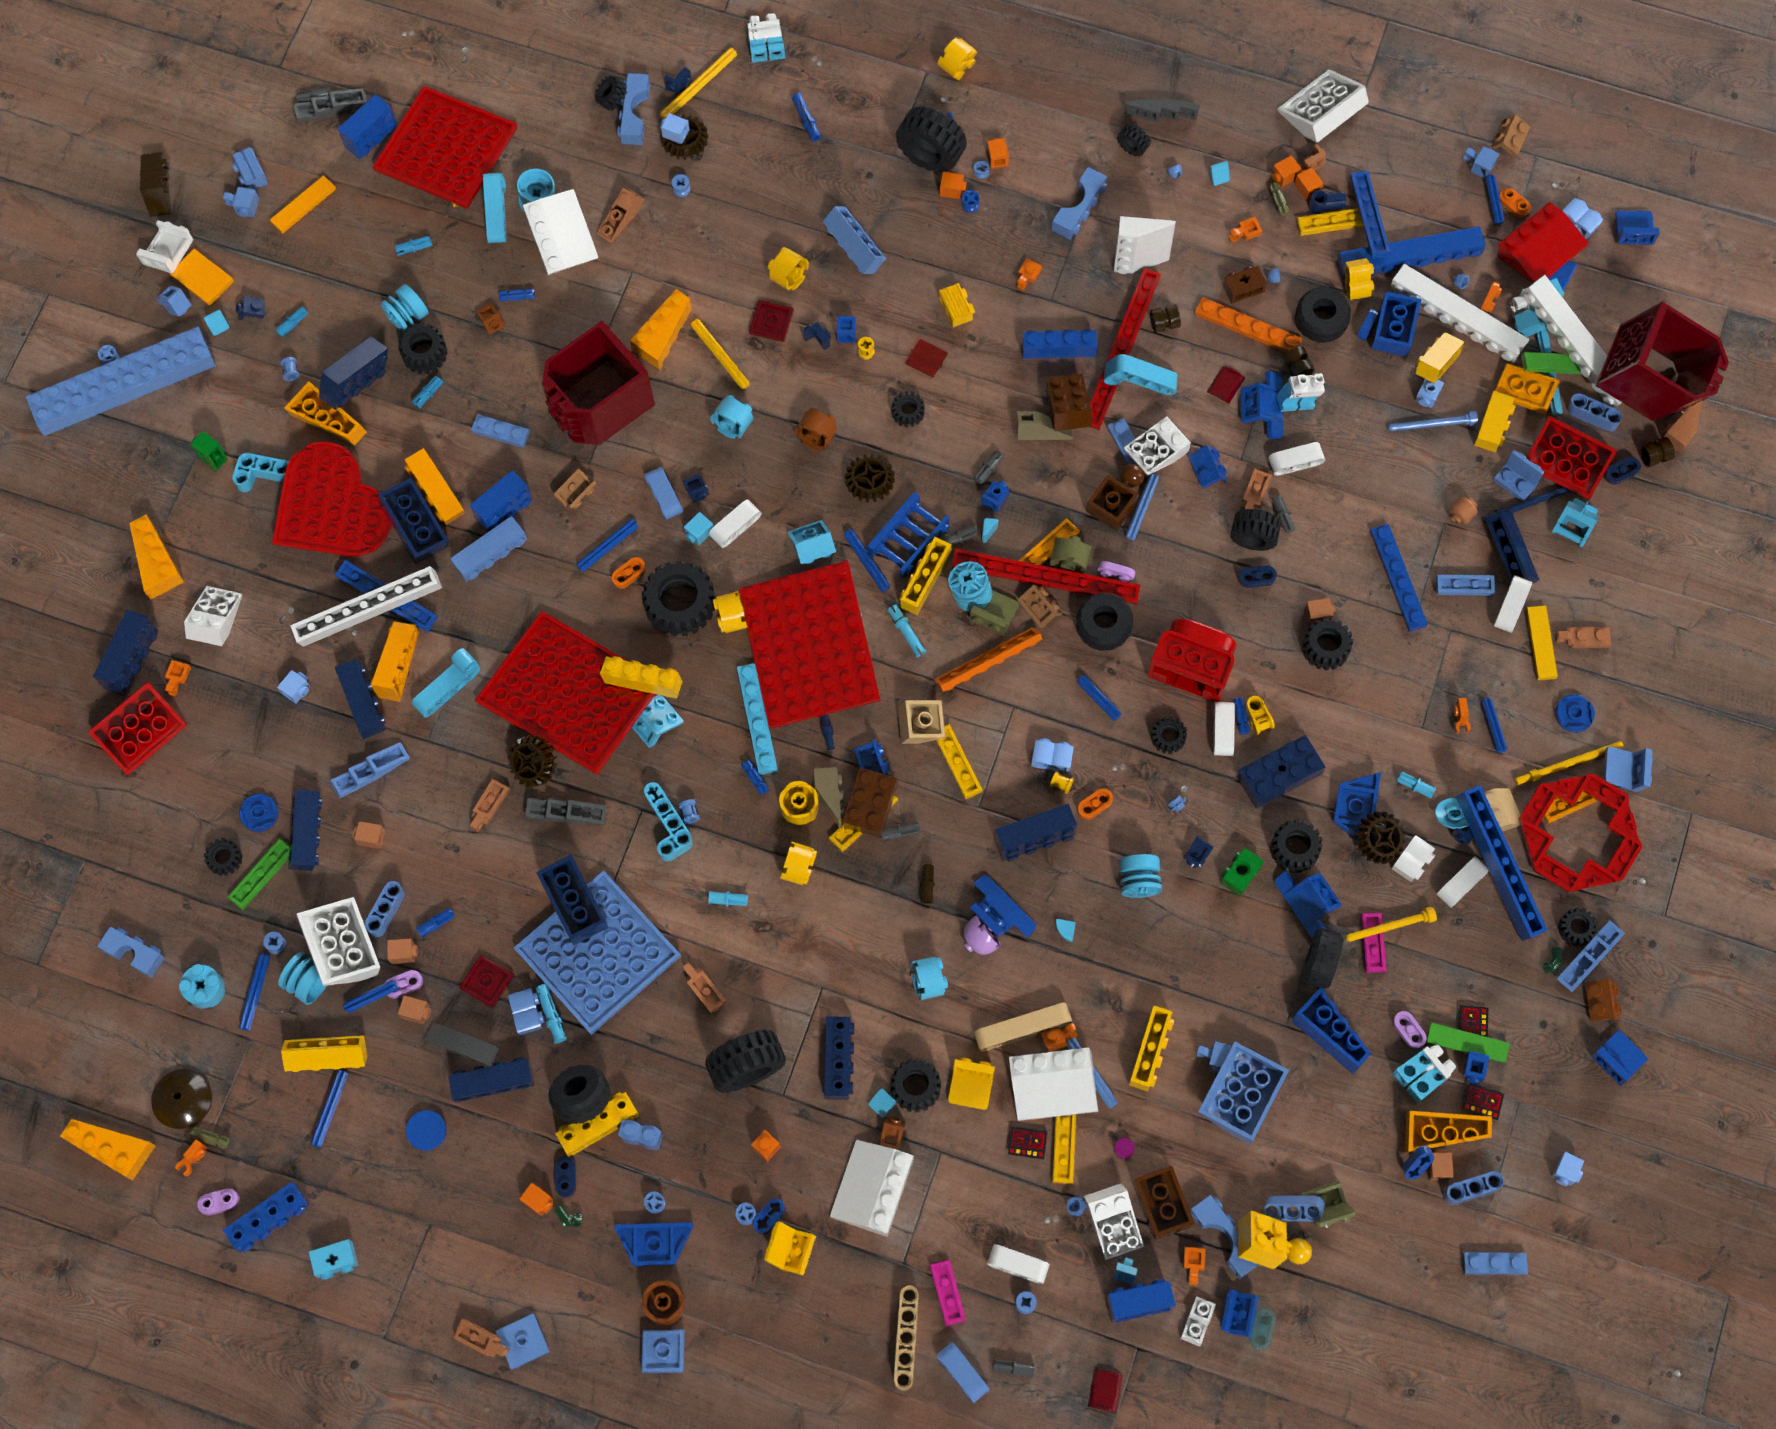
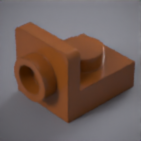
M492 303L475 311L489 335L505 327Z
M898 1117L886 1118L879 1145L899 1151L906 1122H903Z

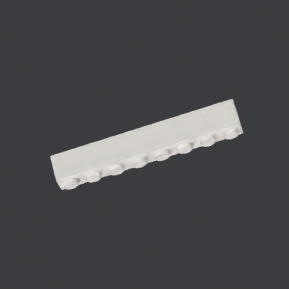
M1406 264L1402 266L1392 280L1390 289L1394 293L1422 299L1420 307L1427 313L1435 315L1443 323H1448L1458 332L1468 335L1473 341L1479 342L1486 346L1488 350L1501 355L1506 361L1515 363L1528 344L1529 339Z
M1544 275L1521 292L1524 295V299L1535 309L1536 315L1545 322L1547 329L1555 335L1559 345L1568 352L1570 359L1578 365L1582 375L1588 378L1593 389L1603 398V402L1613 408L1619 406L1622 402L1595 386L1607 355Z
M429 566L290 626L296 642L304 647L439 590L442 586L436 571Z

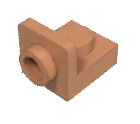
M1318 144L1313 146L1312 155L1304 160L1302 170L1310 168L1317 170L1325 165L1326 152Z

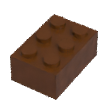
M1083 373L1046 378V393L1054 431L1091 427V407Z
M859 768L843 818L844 828L881 838L898 787L897 778Z
M1172 1165L1133 1179V1187L1154 1241L1193 1227L1195 1224Z

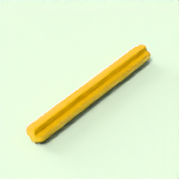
M699 319L692 321L691 327L739 387L743 390L750 385L748 379Z

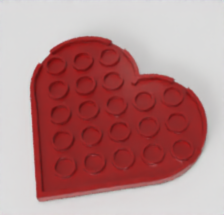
M315 442L306 445L298 453L296 452L287 465L272 544L340 556L360 557L376 551L384 544L390 534L392 524L378 502V494L380 493L368 485L361 484L359 465L350 452L335 443Z

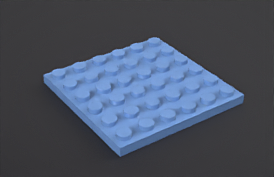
M604 870L587 886L609 928L573 946L555 912L514 947L515 951L591 1035L681 957V954Z

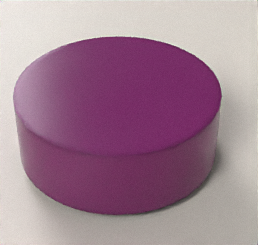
M1127 1138L1119 1139L1114 1146L1116 1156L1123 1160L1131 1158L1135 1151L1133 1142Z

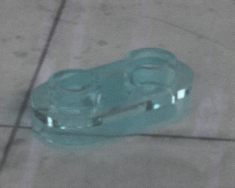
M1262 1308L1255 1315L1250 1343L1254 1349L1259 1351L1266 1350L1272 1343L1276 1315L1271 1309ZM1266 1316L1268 1323H1263L1261 1317ZM1257 1337H1263L1264 1343L1259 1344L1257 1342Z

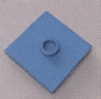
M534 1313L495 1331L497 1336L502 1339L500 1344L510 1348L506 1359L511 1370L550 1352Z
M643 1330L642 1373H684L685 1330Z

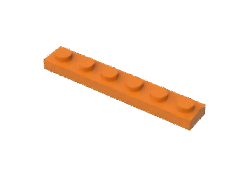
M1204 297L1201 298L1194 314L1285 353L1295 347H1299L1303 341V338Z
M1032 627L935 678L934 681L943 692L951 690L955 685L970 680L972 676L987 671L991 666L1002 663L1008 657L1019 654L1027 647L1036 645L1037 642L1042 640L1040 632Z

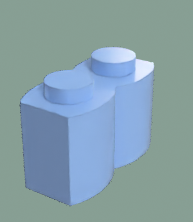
M1574 198L1563 209V212L1586 240L1603 221L1597 211L1589 209L1584 201Z
M1046 738L1035 740L1031 766L1069 773L1074 747L1067 742L1052 743L1051 740Z

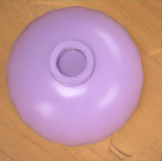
M977 915L964 928V938L966 940L964 945L970 952L974 950L980 955L991 954L1001 947V943L997 937L993 939V931Z

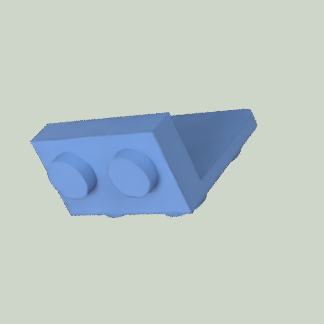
M1607 747L1605 749L1604 780L1615 787L1634 792L1651 787L1652 750L1645 748L1633 753L1614 747Z

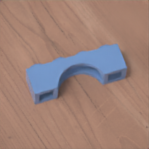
M628 73L627 80H624L627 94L624 95L625 99L621 100L623 111L620 110L619 116L622 122L621 126H618L617 133L618 137H621L622 144L643 145L644 123L643 120L633 114V111L640 102L649 99V74Z
M1088 167L1079 180L1078 190L1083 195V201L1072 208H1061L1052 221V231L1070 240L1074 234L1077 235L1081 228L1080 224L1082 221H1086L1090 214L1089 210L1091 207L1094 208L1096 206L1100 193L1104 194L1107 188V176Z
M1210 1195L1193 1207L1190 1213L1201 1229L1216 1228L1228 1237L1231 1244V1254L1227 1264L1236 1277L1241 1279L1259 1266V1264L1238 1257V1231L1234 1227L1235 1222L1229 1214H1224L1220 1201L1216 1197L1213 1199Z

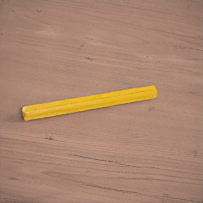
M731 47L660 112V118L666 119L668 113L674 115L737 56L736 50Z

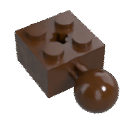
M1134 463L1126 465L1121 472L1122 482L1107 475L1088 500L1086 512L1117 531L1138 503L1139 493L1130 488L1137 487L1144 481L1145 473L1142 468Z

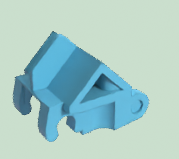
M1574 498L1573 502L1568 501L1552 533H1558L1578 543L1579 547L1582 548L1600 517L1597 515L1598 509L1588 505L1589 501L1584 503ZM1568 522L1579 526L1581 528L1580 533L1584 537L1561 527L1560 524L1567 525Z

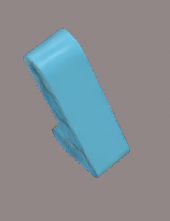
M502 173L483 174L488 243L507 242L504 193H506L505 178Z
M1123 354L1117 355L1105 363L1104 382L1108 385H1117L1125 380L1165 395L1176 393L1178 374L1173 371Z
M244 453L238 458L232 477L233 482L241 492L250 491L256 477L284 482L285 473H281V471L287 468L289 461Z
M464 648L456 651L451 658L453 664L412 700L411 704L423 717L427 718L479 673L480 667L477 661Z
M651 782L645 786L644 794L647 802L669 835L657 845L660 858L663 861L669 862L690 850L693 840L690 832L660 785ZM652 791H654V793H657V801L653 794H651ZM662 806H667L668 810L666 812H660L659 808ZM671 822H678V825L675 828L669 827V824ZM682 837L688 838V841L684 844L678 842ZM666 847L672 849L668 854L662 853V850Z

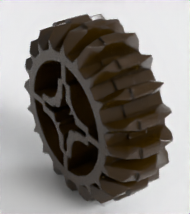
M683 113L680 118L688 120L689 132L682 144L664 138L662 134L660 135L661 144L665 148L666 153H670L671 157L676 155L678 160L680 157L686 160L689 156L693 159L694 154L699 156V151L704 152V146H707L708 140L707 128L704 126V123L699 121L698 117L693 118L691 114L686 117Z
M864 454L863 459L857 457V462L851 461V467H847L848 473L845 474V485L848 486L849 493L853 492L852 496L854 498L859 496L860 502L865 498L867 503L870 501L869 499H873L876 503L878 497L883 500V494L889 495V490L893 489V484L895 483V473L892 470L891 464L887 465L886 459L881 461L880 455L874 458L873 454L870 455V458H867ZM865 469L863 473L856 476L861 470ZM868 473L869 476L872 477V484L870 480H868ZM884 480V482L879 487L875 488L876 484L881 483V481Z
M527 735L517 739V742L512 744L513 748L509 749L511 755L507 758L511 760V763L508 766L512 767L510 773L515 774L514 779L519 780V784H525L527 787H538L539 785L546 784L548 780L552 779L551 775L556 772L553 767L558 765L554 763V759L557 756L552 754L555 749L549 748L551 743L545 742V738H539L537 735ZM530 746L534 748L536 751L533 752L532 750H529L528 747ZM531 770L532 772H535L537 775L534 776L531 773H529V771Z
M1376 811L1362 818V824L1356 826L1359 831L1354 833L1358 836V839L1354 842L1360 845L1357 847V850H1363L1361 856H1367V861H1373L1374 864H1387L1400 856L1399 852L1405 850L1401 845L1406 843L1403 840L1406 833L1401 831L1404 826L1398 825L1400 820L1394 819L1393 814L1388 815L1385 811L1381 813ZM1375 823H1382L1386 827L1381 829L1380 827H1377ZM1376 847H1380L1381 849L1384 848V849L1386 850V852H1385V853H1380V852L1376 851L1375 848H1376Z

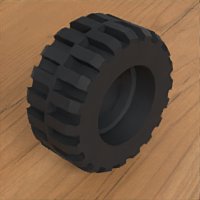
M919 106L911 109L896 131V142L899 149L903 151V154L909 157L910 161L918 164L917 166L924 167L928 171L933 170L936 173L952 170L967 146L966 135L963 133L961 126H958L957 122L954 119L952 120L946 113L943 114L940 110H934L932 107L925 108L924 106Z
M675 561L676 564L668 562L665 563L663 568L657 567L655 574L650 573L648 576L649 582L646 581L644 583V591L642 592L644 609L648 620L652 622L656 629L660 628L662 633L667 634L670 632L671 636L676 637L680 633H682V637L688 636V632L692 631L694 634L698 632L700 626L704 628L707 625L706 620H711L713 616L712 611H715L713 599H716L713 584L708 574L702 572V568L697 565L693 567L690 562H686V564H682L681 561ZM684 586L696 592L697 598L693 605L683 611H671L662 605L661 600L664 594L674 587Z
M764 1029L747 1033L720 1045L716 1050L707 1055L705 1066L714 1088L721 1093H730L757 1084L774 1075L783 1068L786 1057L776 1034L771 1030Z

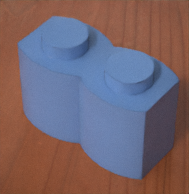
M530 988L508 995L519 1035L543 1029L542 1023H545L542 1011L538 1012L537 1004H540L537 992L533 993V990Z
M623 1120L618 1133L620 1139L625 1143L631 1145L640 1144L649 1150H658L663 1138V1134L658 1128L651 1125L641 1126L632 1120Z

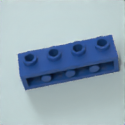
M1068 329L1064 331L1047 330L1045 332L1030 330L1023 332V359L1096 357V330L1084 329L1082 331H1073Z
M291 1182L223 1229V1232L237 1252L241 1253L243 1251L245 1253L254 1247L253 1244L269 1237L272 1230L285 1226L289 1222L288 1219L292 1216L302 1214L309 1203L298 1186Z

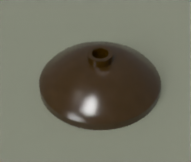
M180 1069L172 1071L161 1078L153 1090L151 1098L153 1113L162 1124L169 1128L187 1129L193 1127L208 1114L212 1104V1090L208 1081L201 1074L193 1070ZM180 1093V1099L176 1100L175 1096Z

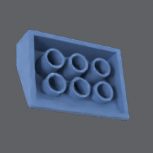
M1234 1042L1198 1113L1232 1136L1251 1145L1289 1070Z

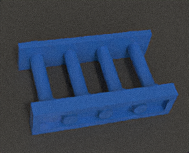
M913 492L867 546L868 553L872 557L877 553H882L901 567L900 577L903 579L906 575H910L915 569L914 565L925 554L927 545L932 543L934 537L938 538L941 534H945L950 528L949 516L946 515L940 521L921 507L920 495ZM912 512L918 513L936 526L930 535L909 520ZM900 526H905L925 541L917 548L900 536L897 530ZM889 539H893L913 554L907 562L885 547Z

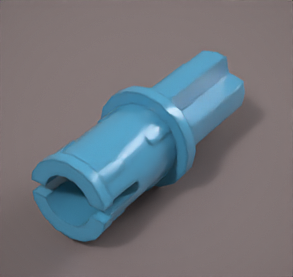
M429 236L396 244L395 248L398 256L413 251L416 253V250L430 247L432 242Z
M300 307L290 317L287 316L286 320L275 331L284 338L294 327L297 328V324L308 315V312L303 307Z
M435 376L425 388H421L422 391L411 402L421 409L430 397L433 398V394L442 386L443 381Z

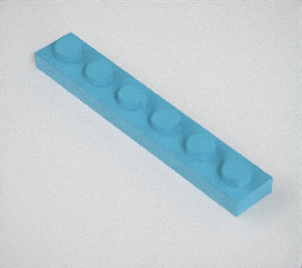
M755 663L738 666L737 671L758 773L763 775L778 772Z

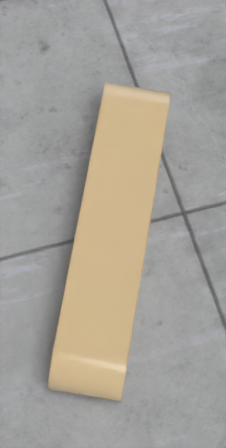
M1060 1003L974 1031V1036L979 1051L984 1052L1039 1035L1057 1027L1067 1026L1073 1021L1067 1004Z
M911 1285L902 1288L899 1301L894 1384L900 1391L909 1390L913 1384L919 1295L917 1289ZM907 1291L914 1292V1300L906 1301L903 1297L904 1293ZM905 1312H911L914 1315V1319L911 1322L903 1321L902 1315ZM904 1333L911 1334L912 1341L907 1344L903 1343L900 1339L901 1335ZM902 1354H908L911 1357V1361L909 1364L903 1365L899 1362V1357ZM901 1375H905L910 1381L908 1385L900 1386L897 1382L898 1378Z

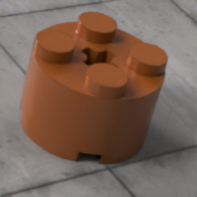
M810 408L804 413L794 434L796 438L800 437L802 439L801 443L807 448L815 451L826 450L837 432L836 419L831 415L819 412L816 408Z
M669 1281L652 1283L645 1290L642 1299L643 1311L652 1322L663 1326L678 1321L683 1315L686 1306L681 1290ZM661 1299L667 1300L668 1305L666 1307L661 1306Z

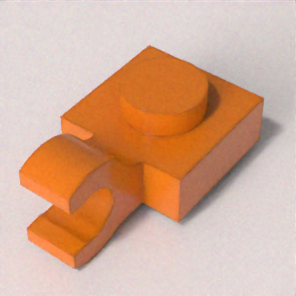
M1252 217L1239 222L1238 228L1230 230L1231 235H1228L1231 242H1235L1241 237H1244L1246 241L1262 235L1263 231L1257 219Z
M1026 259L1018 272L1020 278L1017 281L1019 283L1017 288L1023 291L1029 281L1034 283L1043 266Z
M171 660L165 675L166 680H169L165 691H168V695L176 696L179 683L185 685L191 670L189 664Z
M1458 698L1456 704L1453 705V714L1457 716V724L1454 730L1456 734H1459V727L1463 726L1466 729V733H1469L1471 726L1468 722L1467 699Z
M1074 1024L1067 1025L1062 1031L1060 1027L1041 1033L1048 1052L1066 1047V1041L1072 1038L1076 1039L1078 1035Z
M196 1139L184 1153V1158L176 1164L175 1168L180 1170L181 1167L186 1166V1171L183 1175L189 1176L192 1173V1163L203 1158L207 1147Z
M1184 1248L1183 1269L1189 1270L1188 1285L1197 1286L1198 1270H1205L1206 1249Z

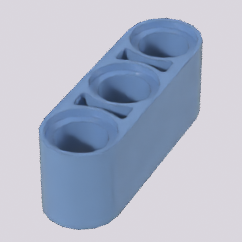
M1580 393L1573 395L1567 406V411L1570 415L1609 432L1617 429L1623 417L1618 409Z
M662 467L644 474L665 519L668 520L683 513L680 502Z
M390 881L384 886L365 921V928L373 937H380L386 932L405 897V891L398 882ZM393 889H399L396 895H390ZM389 906L387 912L381 913L382 907ZM374 923H380L376 930H371Z
M1489 1172L1450 1185L1444 1191L1443 1197L1446 1203L1457 1205L1498 1191L1503 1186L1504 1179L1499 1172ZM1488 1178H1494L1497 1181V1187H1492L1488 1183ZM1469 1184H1475L1478 1192H1471ZM1450 1190H1456L1459 1198L1453 1199L1450 1196Z
M1270 1196L1264 1205L1263 1215L1280 1221H1317L1323 1214L1325 1203L1319 1196ZM1269 1206H1274V1207H1276L1278 1210H1276V1211L1271 1210V1209L1269 1208ZM1289 1206H1295L1298 1210L1294 1211ZM1310 1206H1315L1319 1210L1314 1211L1310 1208Z
M953 1342L936 1354L939 1361L972 1403H975L990 1390Z

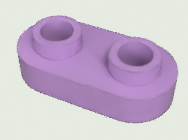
M1107 561L1099 562L1097 569L1104 578L1112 577L1124 582L1133 581L1136 573L1129 567Z
M410 970L389 978L386 982L390 980L396 981L398 989L387 996L396 999L419 990L423 985L421 974L415 970ZM412 979L417 980L414 985L410 984Z
M1401 1011L1397 1013L1393 1019V1025L1410 1048H1421L1426 1042V1034L1409 1012ZM1400 1020L1406 1021V1025L1402 1026ZM1412 1036H1416L1418 1042H1413Z
M224 1189L201 1196L197 1206L204 1215H214L236 1208L240 1197L236 1191ZM230 1195V1201L225 1202V1197ZM210 1201V1206L206 1208L205 1202Z

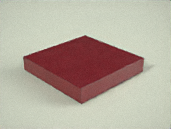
M759 300L749 334L785 342L794 308Z
M480 954L459 989L493 1009L513 979L514 974Z

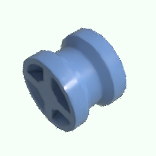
M679 174L672 179L673 193L676 196L685 197L690 193V183L687 176Z
M104 345L98 351V357L103 365L120 358L115 348L111 345Z
M278 932L268 933L263 940L265 948L275 955L282 953L287 946L286 940Z
M650 1192L645 1196L644 1205L650 1213H660L665 1208V1199L659 1192Z
M741 1203L735 1211L736 1218L742 1225L752 1224L757 1216L755 1208L750 1203Z
M1030 1292L1020 1293L1015 1302L1017 1310L1022 1314L1032 1313L1037 1304L1035 1296Z

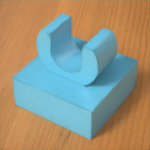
M1125 1257L1123 1264L1117 1263L1113 1276L1114 1280L1133 1285L1138 1268L1132 1267L1133 1259Z

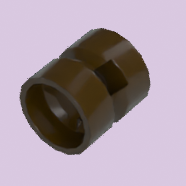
M1176 304L1166 306L1164 310L1161 308L1150 310V321L1155 333L1165 331L1167 327L1170 330L1181 327L1180 313Z
M1295 347L1284 354L1283 359L1287 367L1290 368L1289 372L1292 377L1298 375L1309 376L1315 372L1311 360L1308 359L1309 355L1305 347Z
M1668 437L1642 444L1639 447L1641 460L1647 468L1658 465L1660 462L1673 460L1675 457L1674 446Z

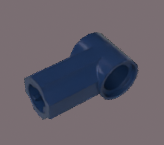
M1320 190L1315 191L1308 204L1309 210L1318 214L1327 209L1345 208L1346 194L1344 191L1325 193Z

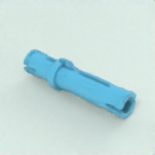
M898 604L892 605L896 613L889 607L887 611L895 621V627L901 631L915 657L921 656L917 650L918 648L922 654H925L926 649H924L912 630L908 618L904 617Z
M546 984L539 985L536 991L546 1016V1025L550 1028L554 1043L563 1042L566 1040V1036L561 1025L562 1019L557 1014L550 990Z

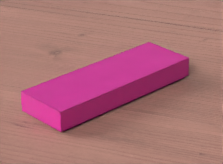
M1362 913V930L1383 924L1382 913ZM1383 932L1363 938L1365 972H1386Z
M950 1259L931 1264L930 1269L945 1325L949 1326L966 1321Z

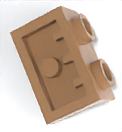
M1033 585L1017 600L1039 627L1044 628L1056 616L1062 615V612L1059 610L1061 607L1055 600H1051L1047 596L1049 592L1043 586Z

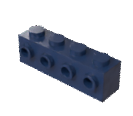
M1500 511L1488 518L1486 522L1510 582L1514 575L1531 581L1532 584L1539 581L1540 579L1513 513Z
M353 659L335 666L336 673L362 738L366 739L385 731L383 724L386 721L383 714L377 711V707L380 706L376 696L372 697L370 693L373 688L370 681L365 680L364 675L367 672L363 663L359 664L357 659Z
M296 789L293 793L288 869L312 871L315 865H318L319 854H316V847H319L320 835H317V828H320L321 825L318 809L321 810L322 798H319V791Z
M826 1016L825 1100H849V1094H853V1082L849 1081L850 1074L854 1073V1062H850V1054L854 1055V1042H850L851 1035H854L855 1023H851L850 1017Z
M524 1057L515 1058L510 1063L496 1062L493 1066L487 1068L485 1066H477L473 1068V1071L468 1072L458 1070L453 1072V1075L448 1076L452 1100L455 1103L534 1086L531 1063Z

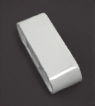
M1318 442L1275 452L1268 457L1275 476L1315 467L1325 462L1324 454Z
M745 500L710 530L709 535L721 548H725L755 523L761 516V512L749 500Z
M1513 576L1496 617L1494 627L1510 633L1513 632L1532 586L1531 581Z
M1234 702L1214 703L1213 755L1233 756Z
M1476 856L1473 857L1436 895L1452 908L1489 872L1488 867Z
M993 1244L987 1265L1042 1285L1050 1266L1045 1261Z

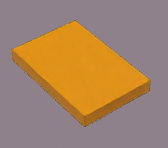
M193 249L178 264L173 274L169 273L172 278L209 306L234 282L231 276L196 249Z
M1506 363L1495 391L1515 397L1513 404L1546 414L1560 380L1537 372H1525L1524 368Z

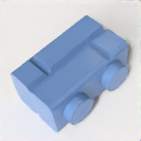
M251 147L232 155L235 161L232 162V166L236 173L240 172L241 174L238 178L242 187L246 186L248 189H257L268 184Z

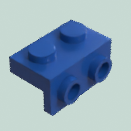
M1205 445L1188 455L1202 488L1205 489L1219 480L1224 482L1227 480L1225 475L1227 474L1226 468L1220 463L1218 459L1220 454L1216 448Z
M873 739L870 744L854 748L860 768L885 775L890 772L887 761H882L881 755L884 752L881 743L877 744L876 739Z
M1229 1289L1224 1299V1315L1220 1319L1221 1330L1227 1334L1251 1338L1259 1297Z

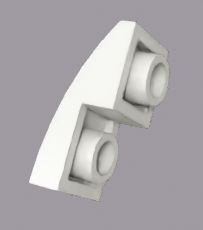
M1196 1296L1181 1336L1182 1340L1199 1347L1201 1346L1216 1304Z

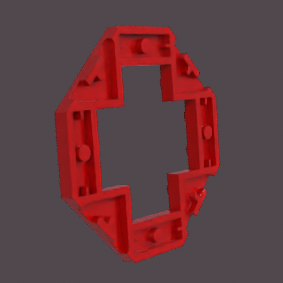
M1594 773L1540 784L1519 817L1533 871L1566 892L1622 881L1642 849L1641 840L1638 838L1635 819L1630 810L1628 795ZM1583 791L1615 811L1606 828L1623 839L1606 868L1588 859L1579 874L1545 854L1555 837L1538 826L1555 797L1573 807Z

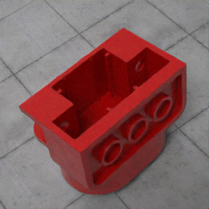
M1176 619L1171 623L1169 631H1165L1160 637L1150 663L1148 678L1210 701L1220 702L1235 659L1233 655L1237 647L1236 641L1227 633L1190 619Z

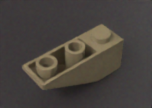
M1017 411V440H1073L1072 429L1054 431L1052 417L1037 411Z
M837 767L814 769L815 790L818 798L837 826L842 828L841 821L845 815L844 809H840V803H844L843 791H839V785H842V775L837 773Z

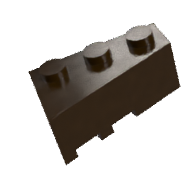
M162 152L141 155L140 192L150 217L171 214L169 174L167 170L170 167L168 159L164 158Z

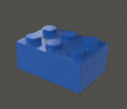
M375 94L338 128V132L344 147L360 160L368 155L374 146L380 144L387 134L393 132L397 123L391 106Z
M1386 291L1382 300L1371 349L1408 357L1422 299Z
M512 470L469 506L477 523L488 533L512 516L514 518L521 509L528 507L532 498L527 484Z
M1164 1279L1154 1280L1147 1286H1144V1283L1134 1284L1129 1290H1124L1123 1287L1111 1290L1106 1298L1112 1323L1172 1311L1176 1306L1170 1281L1165 1282Z

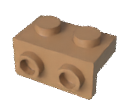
M1516 114L1504 118L1500 123L1498 133L1494 137L1492 148L1502 147L1511 156H1517L1530 126Z
M578 468L552 496L567 510L572 508L575 510L582 504L581 499L585 495L588 497L595 490L593 486L596 482L594 480L591 481Z

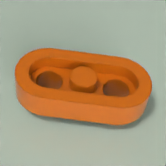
M1505 188L1500 192L1501 205L1515 217L1523 219L1530 214L1531 204L1514 189Z
M1493 282L1480 310L1485 313L1492 312L1496 304L1493 300L1494 298L1498 299L1502 291L1500 283Z
M634 557L615 570L612 574L614 586L623 589L640 578L646 571L644 561L641 558ZM635 567L640 568L638 571L633 570ZM620 578L625 579L623 582H619Z
M1103 788L1082 800L1078 805L1079 816L1084 820H1091L1112 805V793L1108 789ZM1105 798L1107 801L1102 803L1099 799ZM1089 808L1091 812L1085 813L1084 809Z

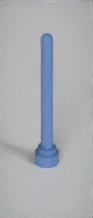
M1470 411L1464 414V416L1389 424L1388 430L1399 431L1463 423L1469 426H1477L1478 416L1476 411Z

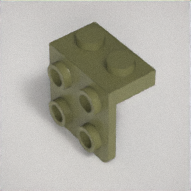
M992 590L993 595L989 604L983 609L973 606L970 611V620L977 625H982L992 632L1004 636L1019 608V602Z
M1339 1181L1300 1193L1301 1196H1319L1324 1200L1325 1208L1321 1218L1317 1221H1312L1317 1227L1328 1228L1332 1223L1338 1221L1345 1222L1356 1215L1355 1210L1346 1202ZM1310 1206V1208L1314 1211L1319 1210L1315 1206Z

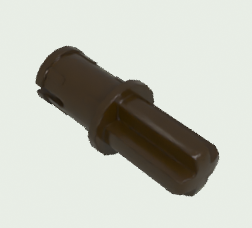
M932 864L923 865L922 882H920V886H922L920 902L924 904L933 903V887L935 883L934 865Z

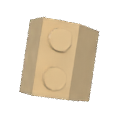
M905 700L898 706L901 744H920L945 738L941 700Z
M1495 788L1484 792L1502 832L1521 826L1519 821L1520 812L1509 788Z

